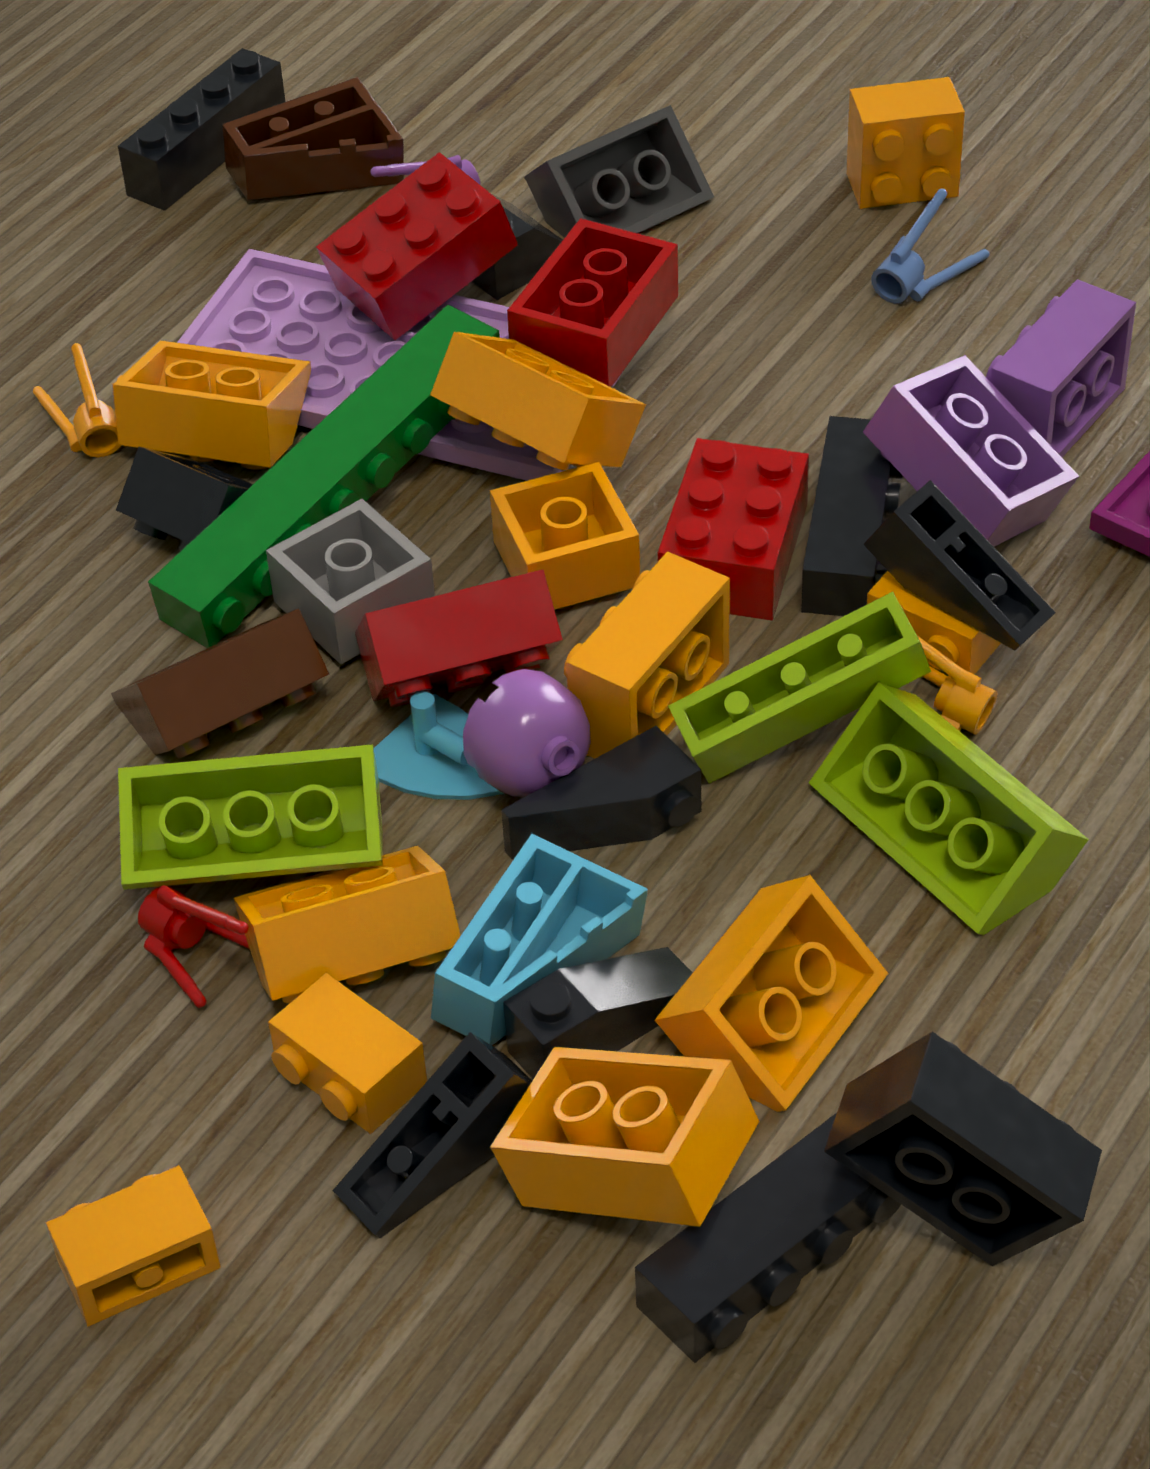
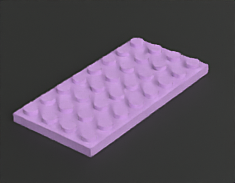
M248 249L177 343L311 361V374L298 425L314 429L447 305L498 329L500 338L509 339L507 318L509 307L453 295L401 337L393 340L336 289L324 265ZM458 419L451 420L430 440L428 446L421 453H418L419 455L526 481L564 471L537 460L538 450L527 444L520 448L495 439L491 435L494 427L480 421L479 425H473Z

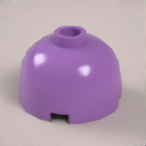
M521 669L502 675L493 682L499 688L490 694L486 702L478 698L469 711L463 730L464 756L468 764L476 769L481 779L502 793L524 798L560 777L569 774L585 763L591 745L590 723L582 703L569 689L542 671Z

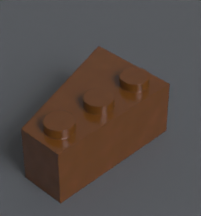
M358 77L222 124L226 169L247 200L398 184L404 179V175L380 177L371 175V169L375 166L404 163V144L402 136Z

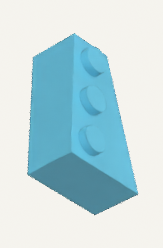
M531 834L435 972L431 1019L465 1036L472 1032L492 1046L506 1035L503 1005L505 1000L560 968L608 959L640 935L648 889Z

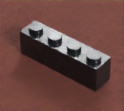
M240 49L118 145L126 195L166 211L225 162L222 124L286 102L281 63L254 51Z
M829 416L802 570V613L845 616L867 605V593L888 571L863 544L884 523L887 516L889 517L899 508L901 483L892 482V479H903V475L890 461L883 457L880 450L863 433L871 419Z
M837 1113L712 1207L700 1227H686L635 1266L636 1307L694 1363L715 1347L717 1349H724L731 1345L742 1334L751 1318L769 1304L775 1307L785 1302L795 1292L804 1276L821 1263L828 1265L838 1260L849 1248L853 1237L872 1222L877 1224L885 1222L901 1206L900 1203L824 1152Z

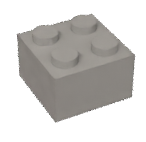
M363 499L266 550L274 602L286 613L299 608L312 638L340 664L360 654L355 631L365 613L435 596L431 559Z

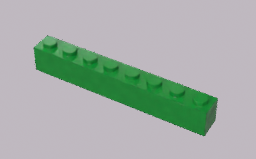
M450 305L444 307L148 581L159 620L206 648L216 645L225 635L235 631L247 614L266 596L273 594L266 550L360 499L367 501L376 491L387 486L395 473L415 454L421 453L440 430L451 420L456 419L447 413L450 405L430 395L453 333L462 332L500 338L499 330Z

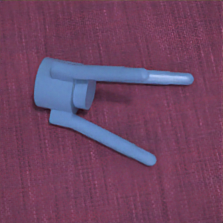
M939 189L908 234L900 238L890 255L873 272L871 276L873 288L887 302L901 303L908 296L917 302L921 301L930 290L976 266L989 257V251L982 249L928 279H923L924 262L911 249L946 198L947 191L945 189Z

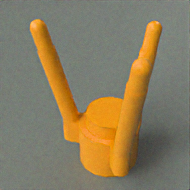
M75 343L72 345L71 351L85 402L78 407L73 419V425L42 387H34L33 394L66 435L71 451L78 452L82 450L90 457H105L116 452L121 446L118 445L115 411L111 406L97 399L82 346Z
M917 635L926 659L947 674L945 675L929 666L931 672L922 676L940 687L934 701V708L941 711V716L957 730L960 731L962 728L977 735L993 710L998 695L997 691L981 684V677L962 669Z

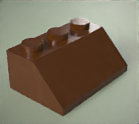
M298 608L243 631L112 692L111 695L118 708L155 755L173 749L177 759L211 744L206 733L227 724L230 732L233 733L262 720L264 717L260 707L280 699L285 708L316 694L317 692L312 683L329 675V672Z

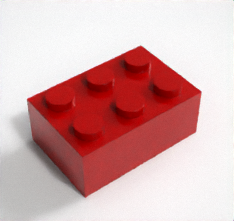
M439 152L322 241L316 248L336 289L393 340H397L518 246V242L501 201Z
M580 218L507 310L509 339L522 343L612 387L678 297V244Z
M697 438L657 552L658 561L668 551L729 577V614L773 621L808 504L809 453Z
M543 569L364 614L355 631L373 702L389 698L391 707L410 704V699L415 693L421 691L428 692L432 690L433 686L445 683L449 692L478 686L484 683L483 678L491 675L492 671L504 669L505 674L521 669L539 670L541 668L540 663L550 660L549 653L563 640Z

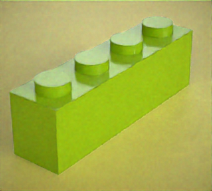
M891 592L668 705L694 760L710 784L860 708L878 682L900 688L930 673L931 669L919 638L894 592Z

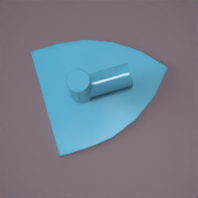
M421 691L412 695L410 699L411 715L374 747L379 782L404 793L432 799L470 800L504 794L481 779L476 769L468 764L464 756L463 730L468 714L436 694L432 695L429 692Z

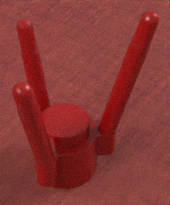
M166 885L154 889L146 896L140 906L138 924L142 930L150 934L144 943V949L160 959L196 1007H204L207 1003L206 997L173 954L172 949H188L193 947L200 941L207 929L250 950L245 936L249 931V925L231 915L191 900L176 889Z

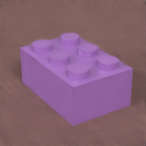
M1078 279L1060 297L1055 296L1050 301L1045 313L1032 326L1027 325L1021 331L1016 343L1004 356L998 355L992 361L986 378L1061 457L1070 450L1125 389L1136 302Z
M966 355L894 385L863 431L880 450L883 457L892 463L916 491L931 480L993 547L1046 521L1079 477Z

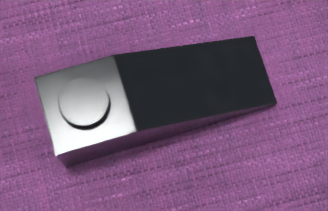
M931 480L897 508L863 544L905 589L1014 651L1056 613Z
M654 726L502 809L505 853L511 859H514L531 834L567 851L652 840L673 827L683 826L694 815L702 812L701 769L663 731Z
M668 947L560 968L503 1002L508 1052L529 1076L534 1079L554 1047L619 1051L659 1026L655 1019L693 972Z
M469 1032L332 1191L375 1236L382 1238L494 1156L490 1146L532 1080L504 1053L472 1032Z

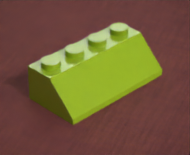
M880 682L877 683L809 781V784L980 935L987 934L1051 892L1089 840L917 695Z
M373 744L118 768L121 885L123 890L382 866L383 830L379 777Z

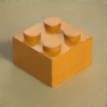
M950 77L850 89L847 176L859 209L932 200L939 189L947 191L946 198L959 197L965 111Z
M600 462L490 490L493 540L510 576L514 577L543 569L554 610L634 587L637 578L640 576L639 533Z

